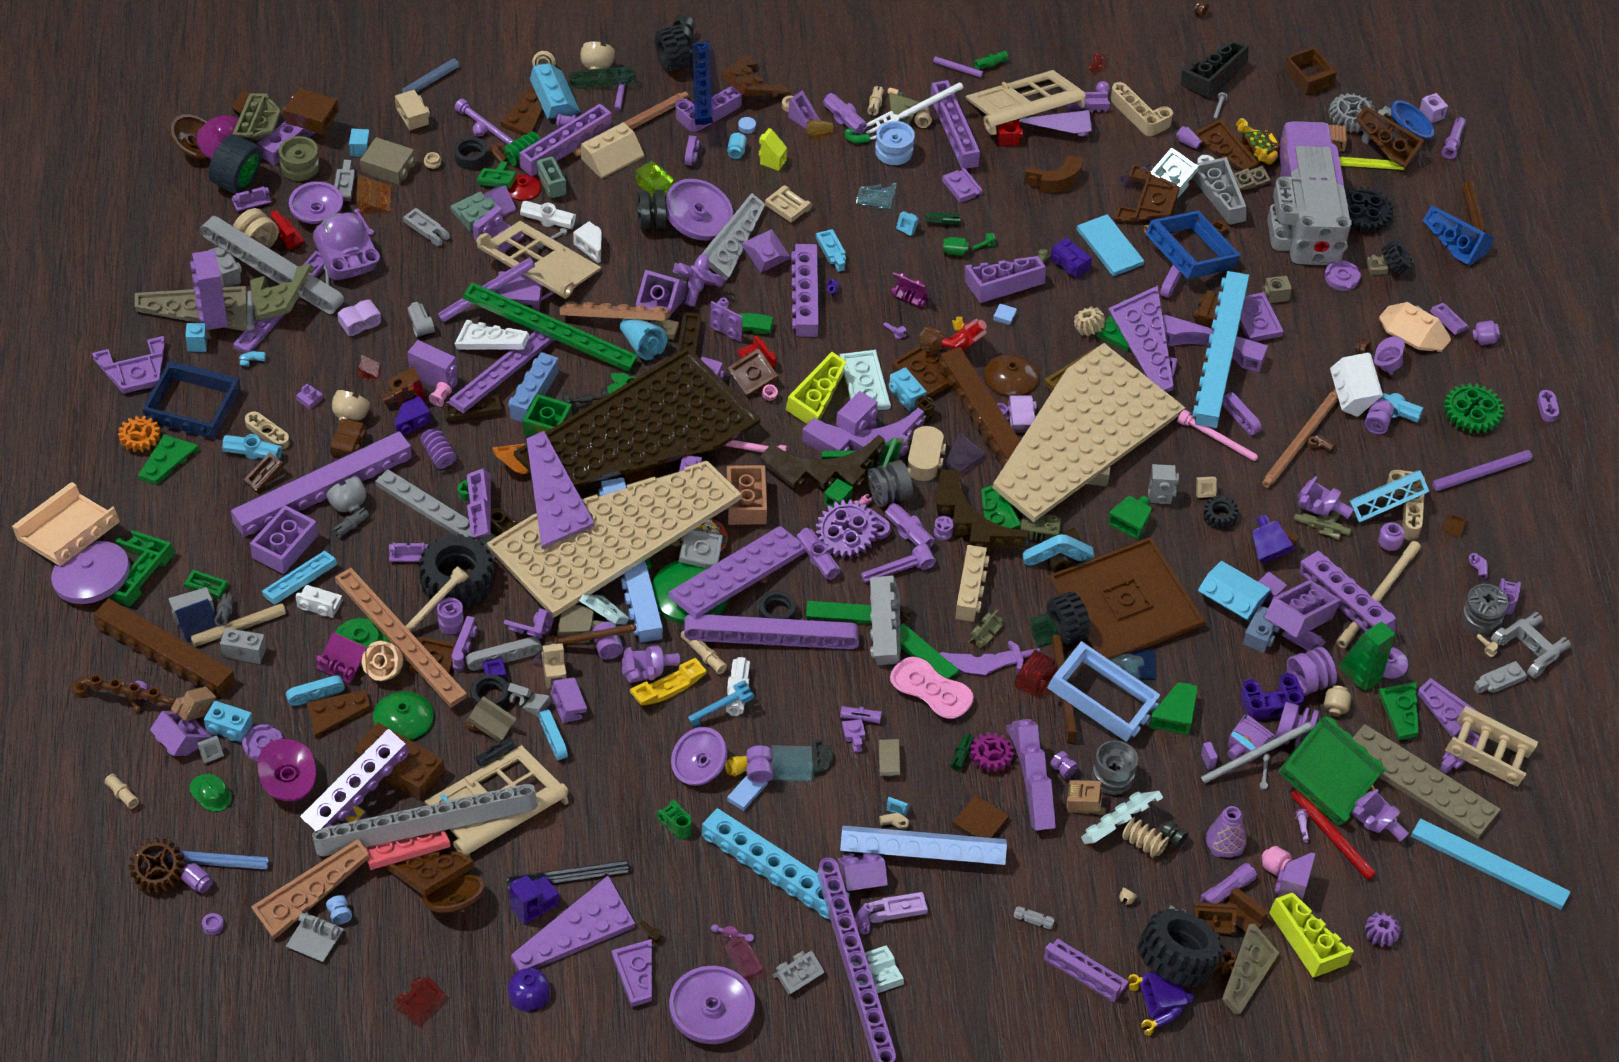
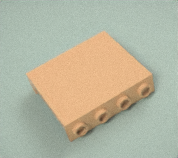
M71 482L12 527L18 541L61 567L118 524L120 520L114 507L106 510L81 495L77 485Z

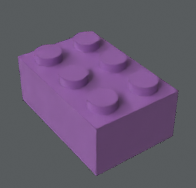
M284 505L250 543L252 558L284 574L318 536L317 522Z

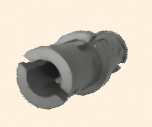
M360 508L353 515L345 517L342 523L332 528L335 537L337 536L340 539L349 531L355 530L361 522L369 518L367 510Z
M226 593L222 595L221 602L216 608L215 624L221 626L222 621V625L225 626L228 617L232 614L234 596L228 593L227 598Z

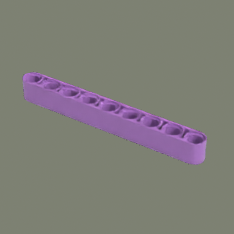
M687 615L684 621V635L688 640L854 649L859 645V628L854 623L701 615L696 619L691 615Z

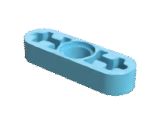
M332 676L290 688L286 692V697L291 706H297L339 694L345 689V686L340 676Z
M550 710L539 712L541 726L557 761L568 758L566 746Z

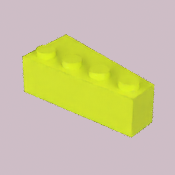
M831 352L788 396L785 410L806 424L813 418L820 421L844 374L847 361Z
M1292 892L1276 898L1269 913L1312 977L1314 978L1348 965L1354 950L1350 946L1346 947L1336 933L1332 934L1325 927L1326 924L1321 919L1315 918L1311 914L1312 910Z

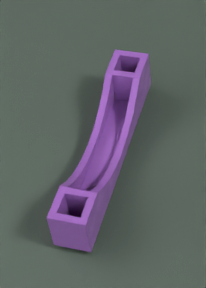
M1165 314L1162 315L1167 345L1199 344L1211 347L1208 344L1210 333L1214 334L1211 328ZM1237 336L1232 358L1242 368L1259 373L1268 346Z

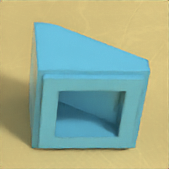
M888 797L887 811L900 813L906 817L910 805Z

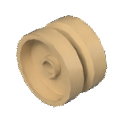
M257 208L249 209L242 213L233 225V227L269 249L273 246L279 234L277 224Z

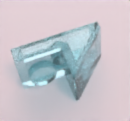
M1127 653L1110 659L1111 662L1136 679L1140 678L1138 667L1144 665L1142 657Z

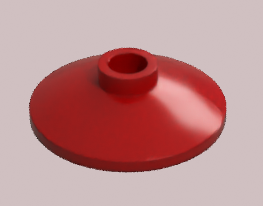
M519 174L512 187L507 188L512 199L528 201L540 193L541 185L535 177Z

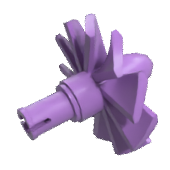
M706 253L699 255L694 266L691 265L690 267L682 263L674 264L673 273L689 278L687 284L689 290L684 302L688 306H696L699 292L703 290L704 284L723 287L725 278L709 271V258Z

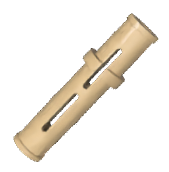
M684 631L681 633V638L717 674H722L726 670L727 665L717 656L714 650H711L703 641L686 639Z

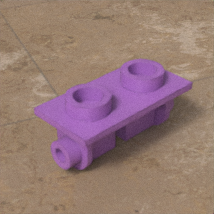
M264 186L253 189L250 194L249 191L236 193L232 198L237 211L272 203L268 195V187L264 188Z
M393 542V544H389V562H419L424 549H427L428 544L422 542L407 545V543Z
M1286 631L1282 634L1283 637L1307 651L1322 647L1326 642L1321 638V635L1318 636L1311 631L1298 637L1290 636Z

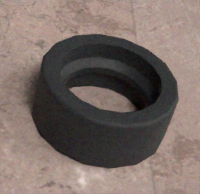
M475 137L460 139L454 146L456 164L467 170H475L485 165L488 159L485 142ZM466 150H476L480 152V154L475 157H466L463 156L461 153Z
M772 591L766 593L759 602V618L791 620L795 618L796 603L788 593ZM772 604H781L786 606L789 612L781 616H774L769 614L766 608Z
M491 674L477 678L471 686L473 706L475 707L481 700L478 693L484 688L492 687L500 690L502 695L495 700H491V702L504 709L509 700L506 681L497 675Z

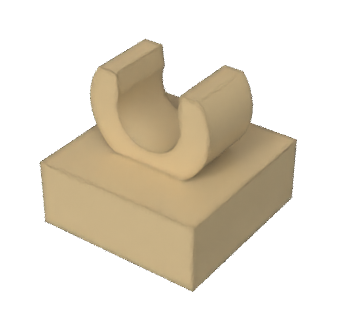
M1216 477L1196 478L1197 498L1216 496Z

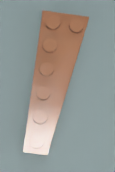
M359 839L257 902L251 908L274 940L295 923L301 913L305 914L367 861L370 855Z

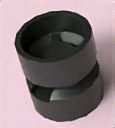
M679 15L674 19L672 26H680L689 45L695 29V22L687 15Z

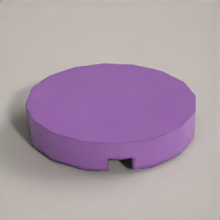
M1343 260L1338 263H1330L1326 268L1324 276L1329 286L1337 290L1349 291L1359 284L1361 273H1359L1356 265Z
M260 724L250 728L248 733L243 736V750L250 759L258 761L261 750L269 742L283 739L281 732L271 725Z

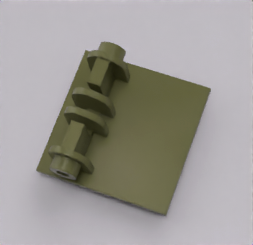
M1023 514L1021 530L1029 531L1030 540H1033V534L1036 532L1034 541L1037 540V533H1041L1040 542H1042L1044 533V541L1059 535L1061 518L1055 515H1043L1033 522Z

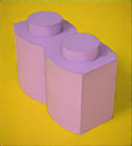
M364 300L355 306L346 307L339 311L338 322L348 336H353L365 329H371L381 323V313L371 300Z
M1009 396L1010 425L1015 433H1026L1036 418L1034 412H1036V401H1033L1032 396Z

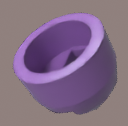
M477 121L473 126L475 136H483L488 131L486 125L480 121Z

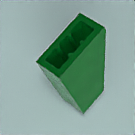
M1178 682L1152 713L1150 728L1189 735L1198 686Z

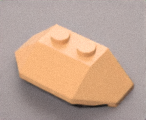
M1408 302L1388 306L1379 317L1388 334L1393 337L1402 338L1405 343L1418 350L1442 352L1451 342V338L1439 318Z

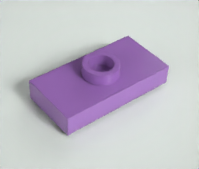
M1444 303L1433 306L1430 310L1455 335L1466 331L1468 325Z

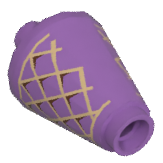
M1230 806L1223 810L1207 831L1206 843L1211 853L1216 857L1239 856L1246 847L1247 836L1243 817L1237 807Z

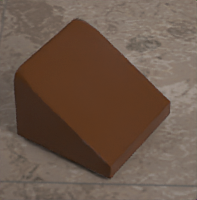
M1451 513L1445 521L1443 531L1460 537L1468 520Z

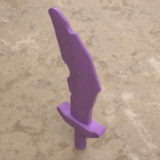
M1009 641L1008 648L1011 651L997 653L996 655L983 654V656L977 658L972 654L945 652L940 654L962 672L986 676L988 673L1012 664H1016L1017 672L1020 673L1023 667V659L1040 656L1041 652L1039 648L1020 652L1019 646Z

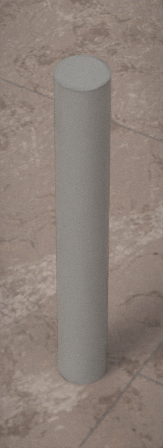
M247 291V330L252 331L254 330V307L252 292Z

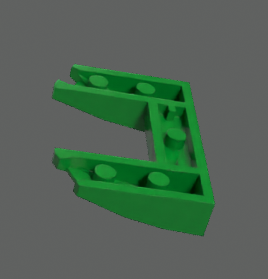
M131 531L133 538L127 542L118 538L115 541L116 545L139 556V558L131 566L125 583L107 598L131 607L142 594L139 588L159 565L165 567L175 555L174 548L170 542L137 531Z

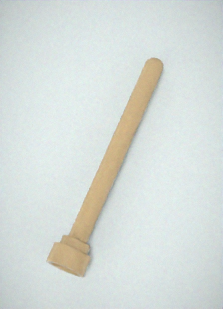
M457 566L452 571V578L405 626L410 632L457 583H464L469 577L460 567Z

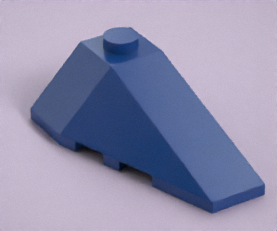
M1432 205L1423 219L1424 223L1437 235L1451 254L1468 265L1486 255L1495 239Z

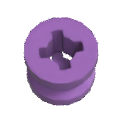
M941 516L935 520L934 536L943 541L950 539L953 534V520L949 517Z

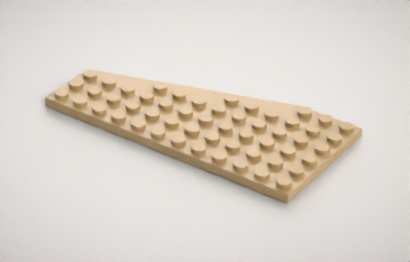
M1103 343L1066 369L993 483V489L1030 520L1035 522L1098 476V473L1106 467L1113 465L1177 418L1185 407Z
M708 461L684 467L683 471L655 479V477L629 484L627 488L599 497L594 495L581 499L594 522V527L541 549L537 513L486 544L490 552L547 611L552 612V617L554 618L580 602L579 599L583 594L591 595L742 499V494Z

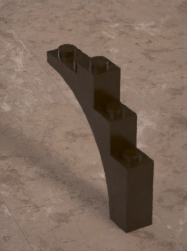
M878 435L866 446L843 457L808 459L785 452L772 443L762 453L760 460L765 467L794 490L802 487L806 483L807 477L824 491L834 483L837 477L841 481L848 483L855 490L857 487L860 488L866 481L864 468L868 469L873 463L875 456L883 453L886 444L885 439Z
M941 469L936 502L938 517H953L954 535H970V545L987 548L986 554H990L991 548L1029 549V531L1004 527L984 518L966 500L961 489L960 470Z

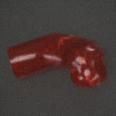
M1100 52L1094 54V61L1088 66V69L1093 73L1105 61V55Z

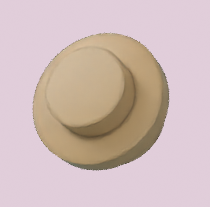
M435 152L428 153L424 158V165L431 169L439 167L442 163L441 157Z

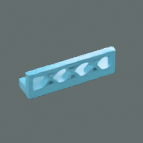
M1417 470L1349 500L1351 508H1354L1358 521L1361 522L1430 491L1421 471ZM1420 480L1424 490L1417 493L1411 491L1412 483ZM1400 488L1406 491L1403 499L1397 500L1392 498L1396 489ZM1380 496L1388 498V502L1383 508L1375 506L1376 500ZM1362 504L1371 506L1369 513L1361 517L1357 507Z

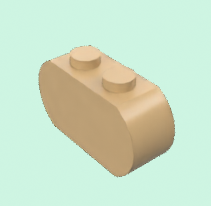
M919 427L913 434L907 469L910 476L919 481L934 479L937 476L938 469H942L943 458L940 457L945 455L946 444L943 443V433L935 427Z

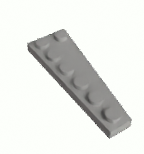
M753 193L750 194L702 253L708 255L709 267L725 278V281L730 277L743 251L742 243L748 241V237L765 206V203Z

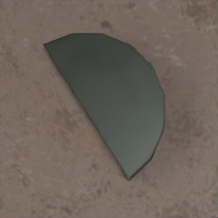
M812 739L814 776L822 775L832 766L833 753L831 748L823 744L821 740Z

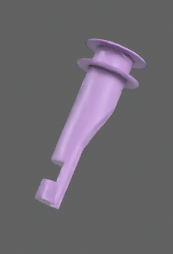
M1299 809L1294 813L1295 818L1299 820L1303 841L1308 843L1309 837L1306 828L1308 814L1306 809Z

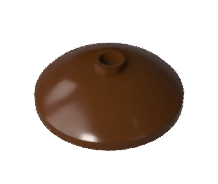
M182 114L175 117L170 124L169 133L176 147L190 157L198 159L208 158L201 152L196 141L199 130L207 121L191 114Z
M1003 354L994 357L987 363L984 370V380L989 389L1000 396L1008 398L1009 396H1026L1038 385L1039 372L1035 364L1026 357L1017 354Z
M462 874L426 897L423 895V902L426 908L437 913L461 912L481 898L485 891V885L478 876Z

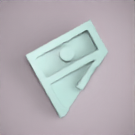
M583 594L579 599L581 603L607 618L609 622L615 625H626L629 620L628 616L603 595Z

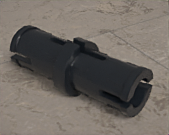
M509 737L497 745L490 746L489 750L475 757L477 765L483 768L495 760H500L503 755L516 749L515 743Z

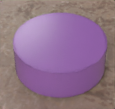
M216 913L206 915L202 920L203 931L209 935L220 933L224 927L222 917Z

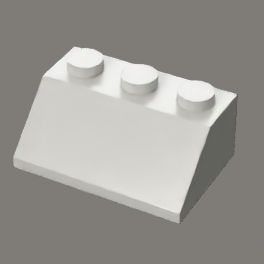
M1370 353L1343 357L1330 368L1343 411L1358 417L1383 396Z

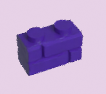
M1067 237L1052 247V261L1063 267L1067 274L1078 278L1090 270L1092 257Z

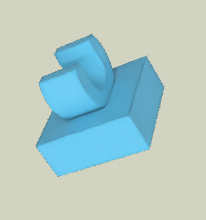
M905 211L901 212L896 229L912 236L916 230L918 216Z

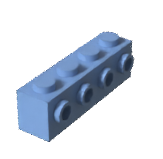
M541 352L539 357L534 359L531 370L526 372L523 383L518 385L515 396L509 400L508 407L510 408L511 419L523 422L536 395L545 396L559 372L557 357Z

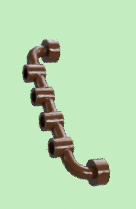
M94 674L90 678H79L71 686L73 695L78 698L86 696L89 691L88 686H91L94 691L105 689L109 690L113 695L122 693L130 695L132 699H149V702L152 704L163 702L168 704L167 711H172L171 708L175 702L170 696L160 694L157 687H151L148 691L141 690L138 683L124 686L117 678L106 682L102 680L99 674Z

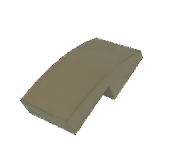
M1263 166L1250 171L1247 168L1233 174L1239 190L1252 189L1270 183V178Z
M899 739L879 740L880 776L900 775Z

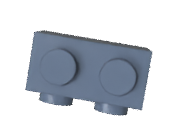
M1259 605L1245 632L1243 645L1265 653L1267 647H1271L1274 642V633H1278L1281 627L1273 625L1270 620L1265 618L1268 608Z

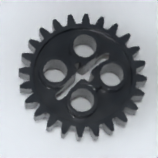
M1360 186V190L1356 187H1353V191L1347 189L1345 195L1353 230L1358 228L1362 232L1364 229L1369 233V230L1372 229L1375 233L1377 228L1382 230L1383 226L1387 227L1388 223L1391 222L1394 212L1391 205L1392 201H1387L1388 196L1382 197L1383 192L1376 193V189L1370 191V187H1367L1366 190L1362 186Z

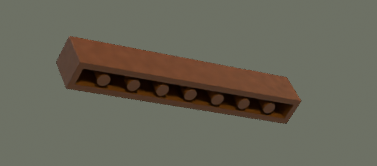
M958 347L941 353L938 362L939 370L946 376L948 384L955 390L956 397L964 404L965 411L971 415L975 427L979 428L984 441L988 442L993 455L997 456L1003 469L1020 443V439L962 349Z
M109 598L93 614L95 626L100 631L111 634L114 639L123 641L131 649L140 651L145 657L152 658L162 667L171 669L177 676H183L193 685L207 687L219 698L235 683L232 669Z

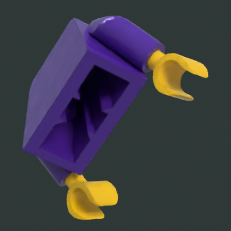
M1153 972L1142 974V977L1132 974L1128 978V983H1131L1129 984L1131 991H1137L1141 986L1150 1018L1155 1019L1154 1021L1147 1019L1142 1022L1141 1028L1151 1027L1144 1032L1146 1036L1153 1034L1154 1027H1161L1181 1015L1187 1003H1191L1193 1000L1191 991H1184L1181 984H1172L1171 981L1167 979L1165 981L1160 978V975Z

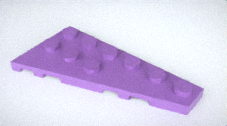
M1158 286L1108 309L1144 375L1167 393L1173 390L1174 386Z
M607 876L511 954V959L517 971L524 968L537 969L635 928V922L609 876Z

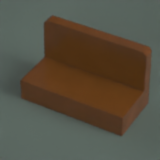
M1235 887L1231 891L1229 901L1226 904L1237 905L1236 927L1245 934L1249 924H1255L1260 929L1266 923L1269 911Z

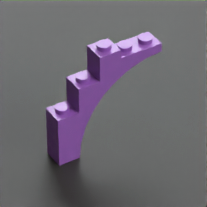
M917 408L909 416L894 424L875 429H865L859 431L855 436L842 428L813 418L803 428L802 441L822 453V451H857L869 444L878 435L885 439V443L892 438L901 437L904 438V442L898 454V460L908 452V441L912 438L914 431L923 426L924 411Z
M1031 719L1012 721V724L1006 725L1007 734L1014 743L1021 764L1029 804L1031 827L1035 830L1056 828L1052 783L1046 774L1045 752L1040 749L1038 724Z

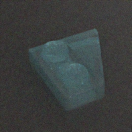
M891 183V187L882 188L881 184L859 187L856 203L891 208L897 183Z

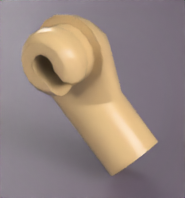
M900 813L879 816L881 826L892 824L901 830H905L909 826L908 819Z

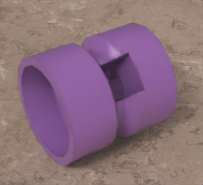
M1378 399L1373 403L1364 422L1366 429L1374 434H1384L1395 411L1394 406L1384 399Z
M455 598L441 600L437 606L439 629L445 634L460 632L464 625L462 603Z
M603 622L595 626L592 631L617 626L612 622ZM619 635L594 639L598 654L602 659H613L623 652V645Z
M753 746L749 748L746 753L748 762L747 779L754 783H765L772 780V749L767 746Z

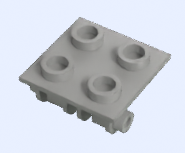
M301 913L299 916L301 923L286 947L324 962L344 929L309 913Z

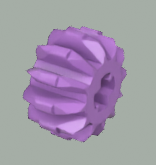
M1376 912L1373 914V917L1367 919V924L1365 925L1367 939H1373V945L1379 943L1381 948L1384 944L1390 947L1399 938L1401 927L1398 926L1399 920H1393V914L1386 916L1385 912L1381 915Z

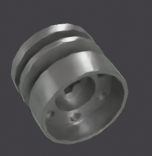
M902 460L890 462L886 465V468L878 466L868 470L869 488L874 501L879 507L893 504L895 499L903 501L913 496L911 476Z
M1480 584L1470 589L1461 615L1465 628L1474 634H1481L1482 636L1492 635L1500 629L1508 607V598L1505 592L1491 584Z
M1115 740L1103 743L1097 749L1091 775L1092 781H1101L1103 792L1106 794L1119 795L1127 792L1133 784L1138 764L1137 752L1132 746L1122 741Z

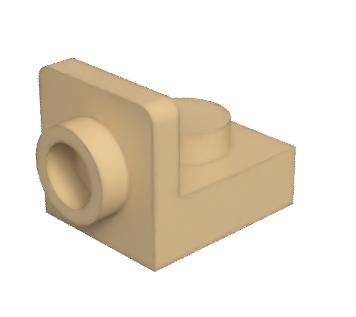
M667 319L665 321L651 320L652 324L660 326L665 330V335L668 339L674 340L679 328V322Z

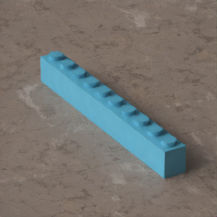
M1227 271L1226 278H1222L1221 288L1223 292L1219 291L1218 296L1220 306L1216 305L1214 315L1217 316V320L1213 319L1211 329L1214 331V334L1210 333L1208 342L1211 348L1206 350L1205 359H1208V362H1204L1202 373H1205V376H1201L1199 387L1202 390L1198 391L1196 396V402H1199L1198 406L1194 405L1193 416L1196 417L1195 424L1213 428L1218 426L1248 285V274Z

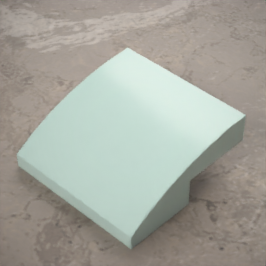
M887 945L865 952L877 993L904 984V978L896 967L895 958ZM851 962L855 966L860 965L858 962ZM857 981L860 985L866 984L864 981Z

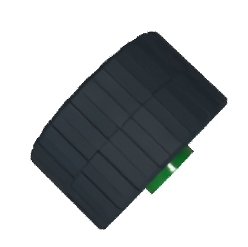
M236 134L227 136L218 145L210 161L209 180L234 194L244 192L253 182L259 171L262 160L261 147Z

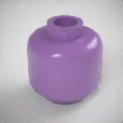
M1492 320L1478 322L1476 329L1472 330L1474 341L1478 340L1480 345L1496 343L1497 338H1500L1498 323L1495 324Z
M1387 523L1380 530L1378 542L1382 548L1388 551L1398 550L1403 544L1405 531L1399 524Z

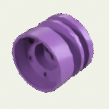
M1323 647L1309 650L1306 654L1300 653L1291 656L1287 660V672L1297 677L1304 696L1314 693L1318 689L1323 690L1336 684L1337 672L1335 664L1328 651Z
M1286 702L1276 738L1307 722L1313 728L1319 721V711L1314 710L1313 716L1310 718L1307 717L1310 708H1306L1303 715H1299V705ZM1311 730L1295 737L1296 748Z

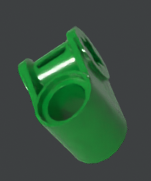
M675 800L670 801L669 805L664 809L656 811L659 822L666 826L678 839H686L691 836V816Z

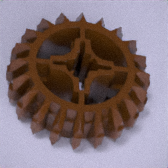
M155 837L154 843L147 839L146 846L139 843L141 850L133 849L136 857H130L129 860L132 864L128 865L129 870H132L129 875L131 878H134V884H140L139 888L141 890L147 887L148 893L155 889L156 894L160 893V888L167 892L168 885L175 888L174 881L181 882L178 874L182 875L184 871L182 867L186 866L185 861H182L185 856L183 853H180V847H175L173 841L168 843L166 838H163L160 843L158 837ZM160 851V852H159L157 855H155V856H150V855H149V854H151V853H153V852ZM169 855L173 857V867L171 870L166 866ZM143 861L148 865L145 876L141 873ZM152 863L157 865L161 864L162 868L157 866L154 867ZM159 875L165 876L164 878L155 880V878Z

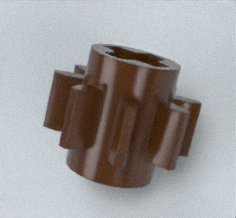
M1231 949L1223 950V955L1215 970L1218 969L1222 976L1224 974L1231 975L1238 955H1235Z

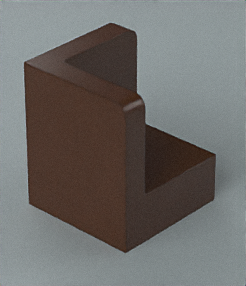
M243 90L231 108L241 114L249 93Z

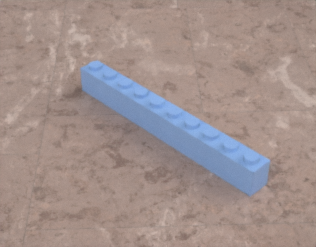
M624 478L601 481V489H598L599 496L625 489ZM644 560L622 574L623 578H621L622 590L626 589L624 594L626 605H630V609H628L629 618L634 620V624L637 626L633 634L638 636L639 643L662 639V624Z

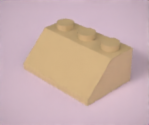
M624 122L581 144V159L601 179L644 158V153L635 133Z

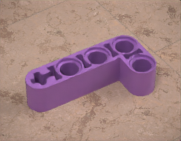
M731 86L697 106L687 99H680L676 102V119L689 131H700L740 108L742 105V94Z

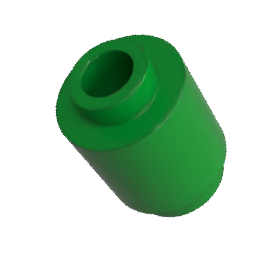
M944 238L943 252L948 255L964 256V252L968 253L969 242H965L966 238Z

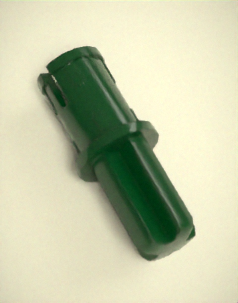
M945 211L942 213L926 212L925 222L940 223L942 226L944 224L960 225L961 214L945 213Z
M970 733L964 734L959 746L955 748V755L950 764V767L957 771V768L958 771H962L966 758L970 756L969 751L974 736L970 735Z

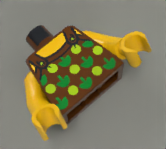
M1243 118L1236 122L1238 131L1243 132L1242 144L1259 162V166L1265 163L1271 165L1279 156L1281 137L1275 138L1270 130L1260 131L1252 129Z

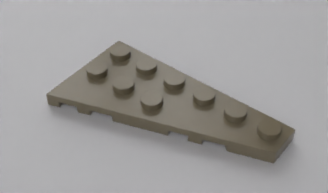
M246 286L222 287L228 326L224 328L245 331L247 329ZM194 289L135 293L136 312L200 323L198 313L201 311L197 310L195 299L199 298H195Z

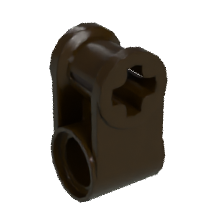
M500 508L491 510V532L497 536L519 524L518 521L514 520L504 510Z

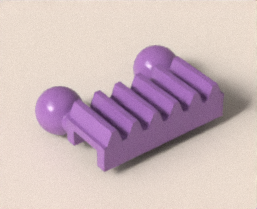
M1105 81L1099 82L1096 86L1097 92H1084L1086 95L1084 108L1073 102L1067 104L1068 110L1070 112L1074 110L1077 112L1090 110L1091 113L1097 110L1099 113L1103 109L1104 112H1107L1110 107V101H1108L1109 84Z

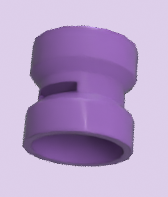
M1065 751L1056 754L1050 763L1055 770L1060 771V775L1064 779L1070 778L1079 767L1074 760L1069 759V755Z

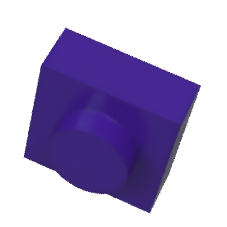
M502 658L483 661L485 675H497L506 679Z

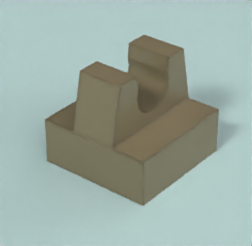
M1375 255L1367 257L1366 263L1370 275L1388 273V266L1383 258L1384 255L1381 257H1376Z

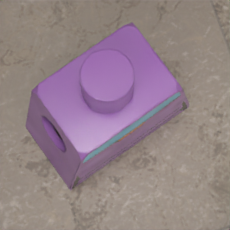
M1245 714L1229 737L1228 747L1230 750L1227 752V755L1231 760H1235L1274 740L1276 736Z

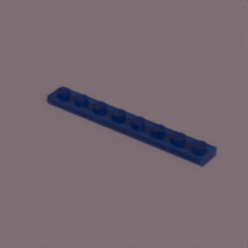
M709 41L692 43L695 125L713 123Z

